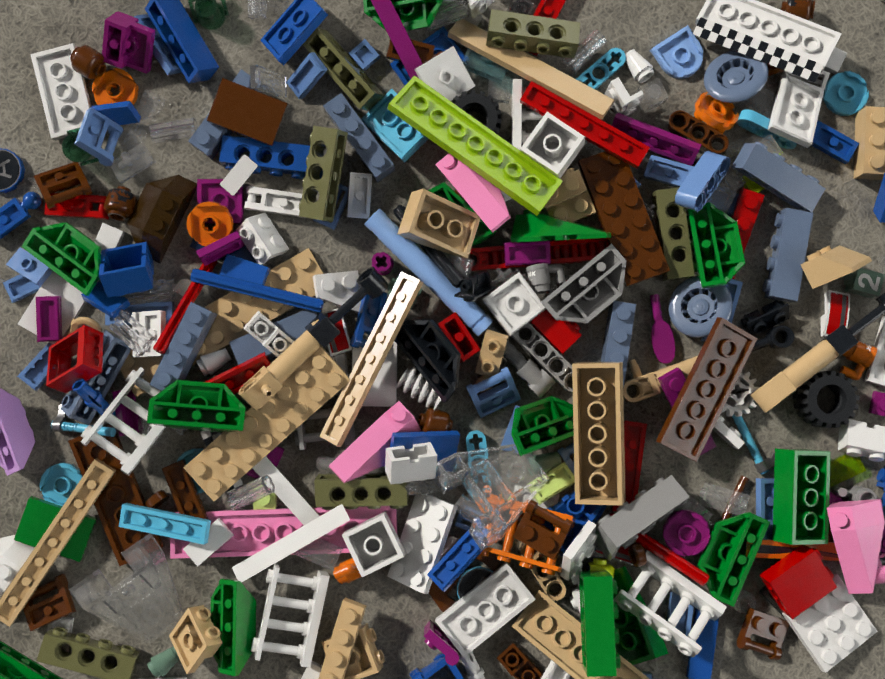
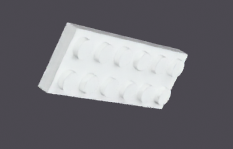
M706 0L695 22L697 25L702 17L823 65L820 74H822L842 34L757 0Z

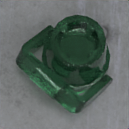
M189 0L188 3L195 24L200 23L202 27L208 30L220 28L224 24L226 16L229 15L226 0H221L222 5L216 2V0Z
M80 128L67 131L68 136H66L62 143V150L66 158L72 162L80 163V166L99 162L98 158L88 160L91 154L74 145Z

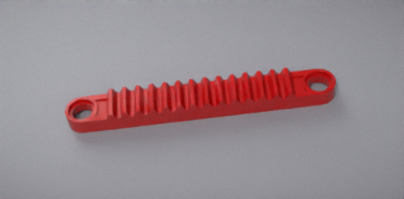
M607 238L550 241L551 264L562 265L590 262L609 246ZM504 246L471 248L469 254L477 258L476 265L472 267L467 266L464 258L460 257V266L467 272L517 269L531 266H505Z

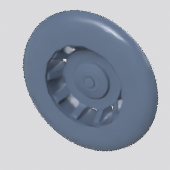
M734 50L726 52L714 59L706 69L704 75L705 89L710 96L722 102L733 103L747 100L764 87L768 78V66L762 61Z
M698 276L689 278L677 286L672 293L668 308L669 316L673 325L683 334L691 337H707L717 317L729 320L732 313L730 292L725 285L702 289Z

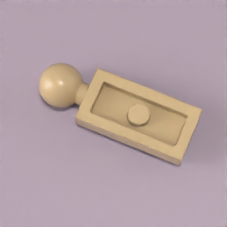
M489 329L486 330L475 373L482 376L477 378L475 384L500 372L509 338L508 335ZM493 386L490 387V388H487V389H485V390H483V391H481L480 393H483V392H485V391H487V390L492 389Z

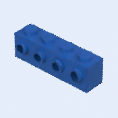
M150 0L145 10L188 83L211 79L219 66L181 1Z

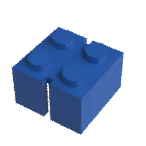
M147 242L101 251L99 278L107 298L120 297L129 293L145 292L153 289L154 261Z

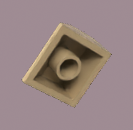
M829 245L806 256L808 261L800 265L812 289L848 275L872 262L869 256L848 248L837 246L831 249Z

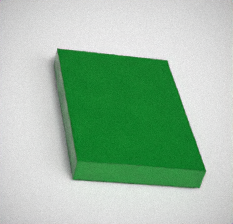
M33 496L29 497L14 540L36 547L63 506ZM89 515L85 516L60 553V556L78 562L82 560L97 518Z

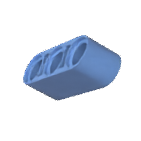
M706 151L678 189L675 196L676 205L697 212L700 211L728 172L730 158Z

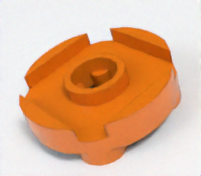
M112 68L113 70L105 71L102 76L94 79L92 92L94 93V100L97 105L131 101L134 106L136 103L139 87L134 78L125 70ZM117 86H120L119 94L112 96L111 88L116 89Z
M704 92L695 103L694 117L723 134L725 130H730L736 124L739 114L737 112L735 115L733 103L719 101L710 95H706L708 92Z
M208 201L200 203L193 208L187 217L189 235L202 246H207L233 232L234 223L229 209L217 202ZM209 218H212V221L216 223L212 231L209 230V227L205 226V222Z

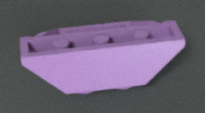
M0 388V466L8 476L24 469L35 444V439L20 399Z

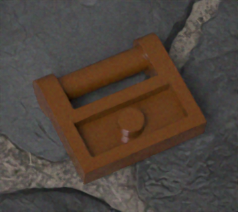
M78 161L34 175L48 209L55 207L57 203L77 196L93 194ZM81 184V186L50 196V194Z
M530 500L513 538L556 560L574 522L569 519L564 520L538 506V502ZM533 514L561 528L560 533L558 534L532 520Z
M62 573L56 576L55 580L38 587L23 608L30 631H36L76 612L65 574ZM58 589V594L33 605L35 598Z
M749 607L737 639V647L745 651L750 649L768 655L770 659L777 661L782 656L781 647L789 623L783 618ZM755 634L770 639L771 642L767 646L752 641L750 639L751 635Z

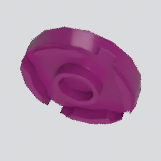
M679 510L671 514L665 521L663 537L666 545L674 553L680 556H694L702 552L710 541L709 525L701 514L693 510Z

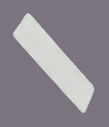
M244 154L220 185L234 196L258 165Z

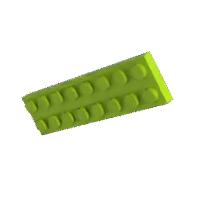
M415 75L388 104L387 109L536 216H538L563 182Z

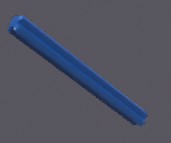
M196 268L191 273V281L318 313L323 309L324 301L322 299Z

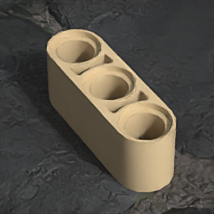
M521 542L519 550L524 557V548L527 545ZM536 550L533 560L546 563L547 556ZM533 565V569L530 570L546 595L553 601H559L564 598L566 587L558 573L556 572L555 576L546 573L539 574L537 573L538 566ZM554 583L561 585L557 593L549 592V587Z

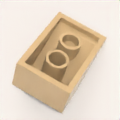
M420 189L411 192L397 235L415 243L468 259L480 218L476 213L426 189Z

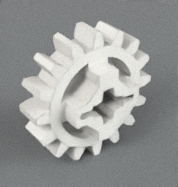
M741 372L733 390L742 392L737 393V395L730 394L727 400L728 404L726 403L722 412L726 411V416L730 417L734 414L736 417H740L742 412L749 414V408L757 406L750 395L760 387H754L753 384L757 380L756 378L749 379L750 372L744 374Z

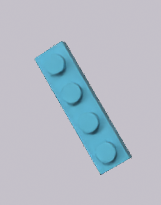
M130 503L122 504L119 527L203 545L208 543L211 520Z

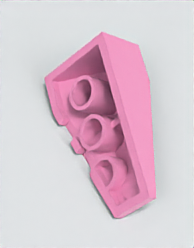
M450 153L435 164L492 233L511 218L501 190Z
M398 401L329 465V468L343 483L349 482L368 474L370 471L382 466L385 467L386 448L390 447L392 433L422 431L415 417Z
M881 499L832 502L827 507V512L848 594L873 593L885 526Z

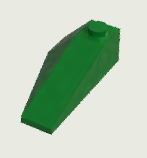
M523 210V214L516 215L511 234V242L611 238L610 232L547 214H538L536 216L529 210Z
M623 566L614 570V579L617 581V594L621 589L628 593L634 582L626 567ZM638 593L635 599L646 606L640 593ZM614 600L618 606V619H614L616 629L619 630V644H615L617 653L632 665L668 654L665 642L658 635L657 631L650 626L643 625L639 622L638 617L631 612L621 609Z

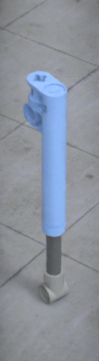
M380 208L364 223L453 313L456 312L461 321L468 328H471V331L477 336L481 334L484 337L487 329L500 333L491 324L493 319L488 314L486 315L474 301L467 302L463 298L454 297V294L460 292L461 288L454 287L431 258L415 242L397 235L400 227ZM509 341L507 342L504 358L517 369L516 373L528 382L526 385L541 398L556 381L543 369L540 370L530 358L526 359Z

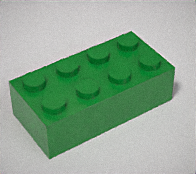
M775 448L773 541L790 545L828 544L829 517L827 507L829 506L831 451Z
M607 570L580 571L579 592L583 669L587 677L617 676L616 669H620V654L617 653L615 644H619V630L616 629L614 619H618V606L613 600V594H617V581L613 579V576Z

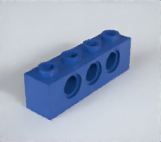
M223 135L219 162L225 166L226 170L231 171L240 160L241 154L248 151L250 152L249 158L258 165L253 174H261V171H267L272 176L282 177L284 173L292 174L291 177L295 179H304L307 169L306 158L309 154L310 146L274 141L271 147L251 138ZM271 154L272 159L268 163H263V156ZM287 157H294V162L291 165H284V160Z

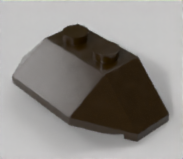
M180 175L146 183L127 222L135 244L147 242L152 259L160 264L197 189V183Z

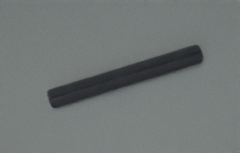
M398 205L393 210L394 215L400 222H402L406 210L402 205ZM419 244L454 287L459 288L464 278L443 252Z

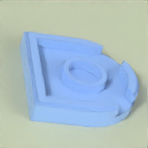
M688 25L650 50L663 71L669 76L683 79L679 77L688 78L695 74L703 61L702 45Z

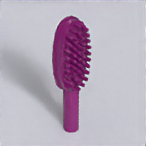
M659 294L650 295L655 322L651 330L652 346L657 359L661 363L667 364L675 357V341L669 324L663 321Z

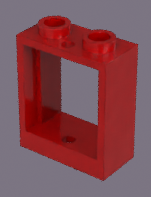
M83 325L51 345L48 354L46 386L63 393H68L73 390L72 386L77 380L84 379L88 381L100 374L103 362L104 333ZM77 354V365L71 368V357Z

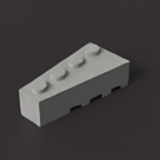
M672 475L666 479L663 477L659 478L652 484V489L640 491L634 497L636 500L630 504L625 502L616 509L617 513L613 516L607 514L599 520L598 523L600 525L595 532L597 535L595 543L609 561L616 557V553L621 546L626 549L632 545L639 537L637 534L645 535L657 524V520L662 522L685 505L690 496Z

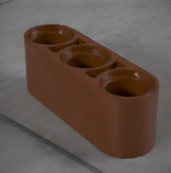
M678 110L671 114L668 123V129L671 133L701 144L699 151L703 153L706 151L720 155L726 153L729 140L724 134L685 111ZM680 119L684 121L685 125L676 127L673 121ZM699 130L704 134V137L696 139L692 133ZM720 142L723 145V149L714 150L711 144Z

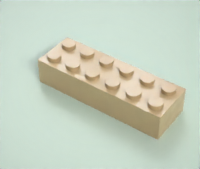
M576 362L572 364L575 504L622 506L626 501L623 362Z

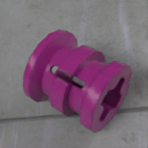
M378 252L373 255L372 267L380 275H387L392 271L394 266L393 259L387 253ZM379 259L382 261L386 259L387 266H380L378 268L379 264L377 261Z

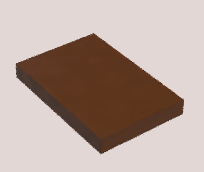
M222 78L207 122L272 147L288 103Z

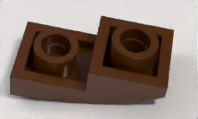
M514 642L497 657L510 675L516 679H541L543 676L538 667Z

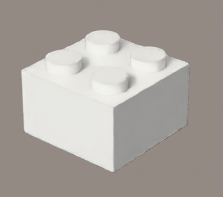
M546 112L522 145L520 151L560 179L585 145V136L549 112Z
M386 511L344 531L342 534L361 577L403 558L406 553Z

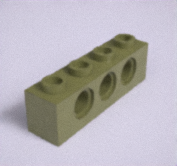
M491 9L486 46L574 59L579 45L580 22Z
M317 27L303 43L310 53H316L328 69L326 72L360 110L370 111L384 96L380 89L327 30Z
M313 125V131L310 134V150L306 158V175L302 183L303 194L299 202L300 217L333 222L348 132ZM327 147V152L324 156L323 151ZM323 170V176L320 179V172ZM319 192V195H320V196H319V199H318V201H317V200H316V195H317V193Z
M680 187L655 190L652 193L657 238L670 269L669 272L662 274L663 282L689 279L694 277V273L697 271L696 261L692 259L691 250L694 249L692 237H689V215H686L685 207L675 203V196ZM668 208L675 209L677 213L675 218L668 215ZM672 229L679 232V240L671 237L670 231ZM674 251L682 254L683 259L681 262H677L674 259Z
M368 473L346 483H343L336 474H318L314 480L316 507H322L324 510H332L341 504L345 509L349 510L357 509L358 506H367L368 509H379L381 506L400 509L407 506L409 501V483L390 484L386 473ZM383 487L388 488L391 494L382 495L379 489ZM358 488H364V489H366L367 492H368V495H366V496H361V495H359L358 492H357V489H358ZM334 489H342L345 492V495L338 496L335 493Z
M54 627V629L51 628L45 633L36 661L102 679H132L140 652L135 651V648L129 645H122L121 647L113 645V642L107 639H100L98 641L91 639L88 634L68 633V630L65 628ZM63 644L70 645L72 652H66L63 649ZM85 650L93 651L95 658H88ZM114 656L118 663H109L107 657Z

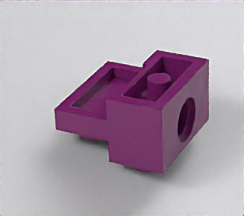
M117 11L105 19L102 47L104 62L121 69L128 66L147 74L151 71L156 30L139 24V19Z

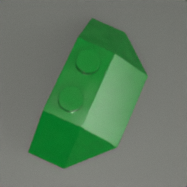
M363 0L364 13L385 29L371 0ZM391 0L405 30L410 31L430 27L443 0Z
M711 202L705 203L698 212L688 209L690 232L693 239V250L701 287L703 289L726 285L745 265L738 224L726 213L717 209Z
M67 222L32 228L21 246L86 296H89L99 280L101 246Z
M176 380L149 400L147 424L217 432L243 431L246 407L225 384Z
M550 396L516 408L511 435L519 455L525 456L574 437L573 405Z
M747 512L715 523L710 535V541L697 565L700 570L710 576L706 585L711 596L716 600L734 607L770 521ZM747 542L753 543L746 557Z
M220 579L219 585L211 597L210 617L213 625L220 630L222 645L214 654V659L218 664L217 669L219 673L238 676L252 654V641L254 637L256 638V600L241 581Z
M0 641V679H63Z

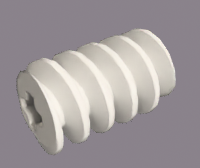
M415 366L410 370L407 368L395 388L398 389L404 385L403 393L412 390L410 396L412 399L419 395V403L427 400L426 408L434 405L435 410L441 398L426 379H423L421 373L415 374Z

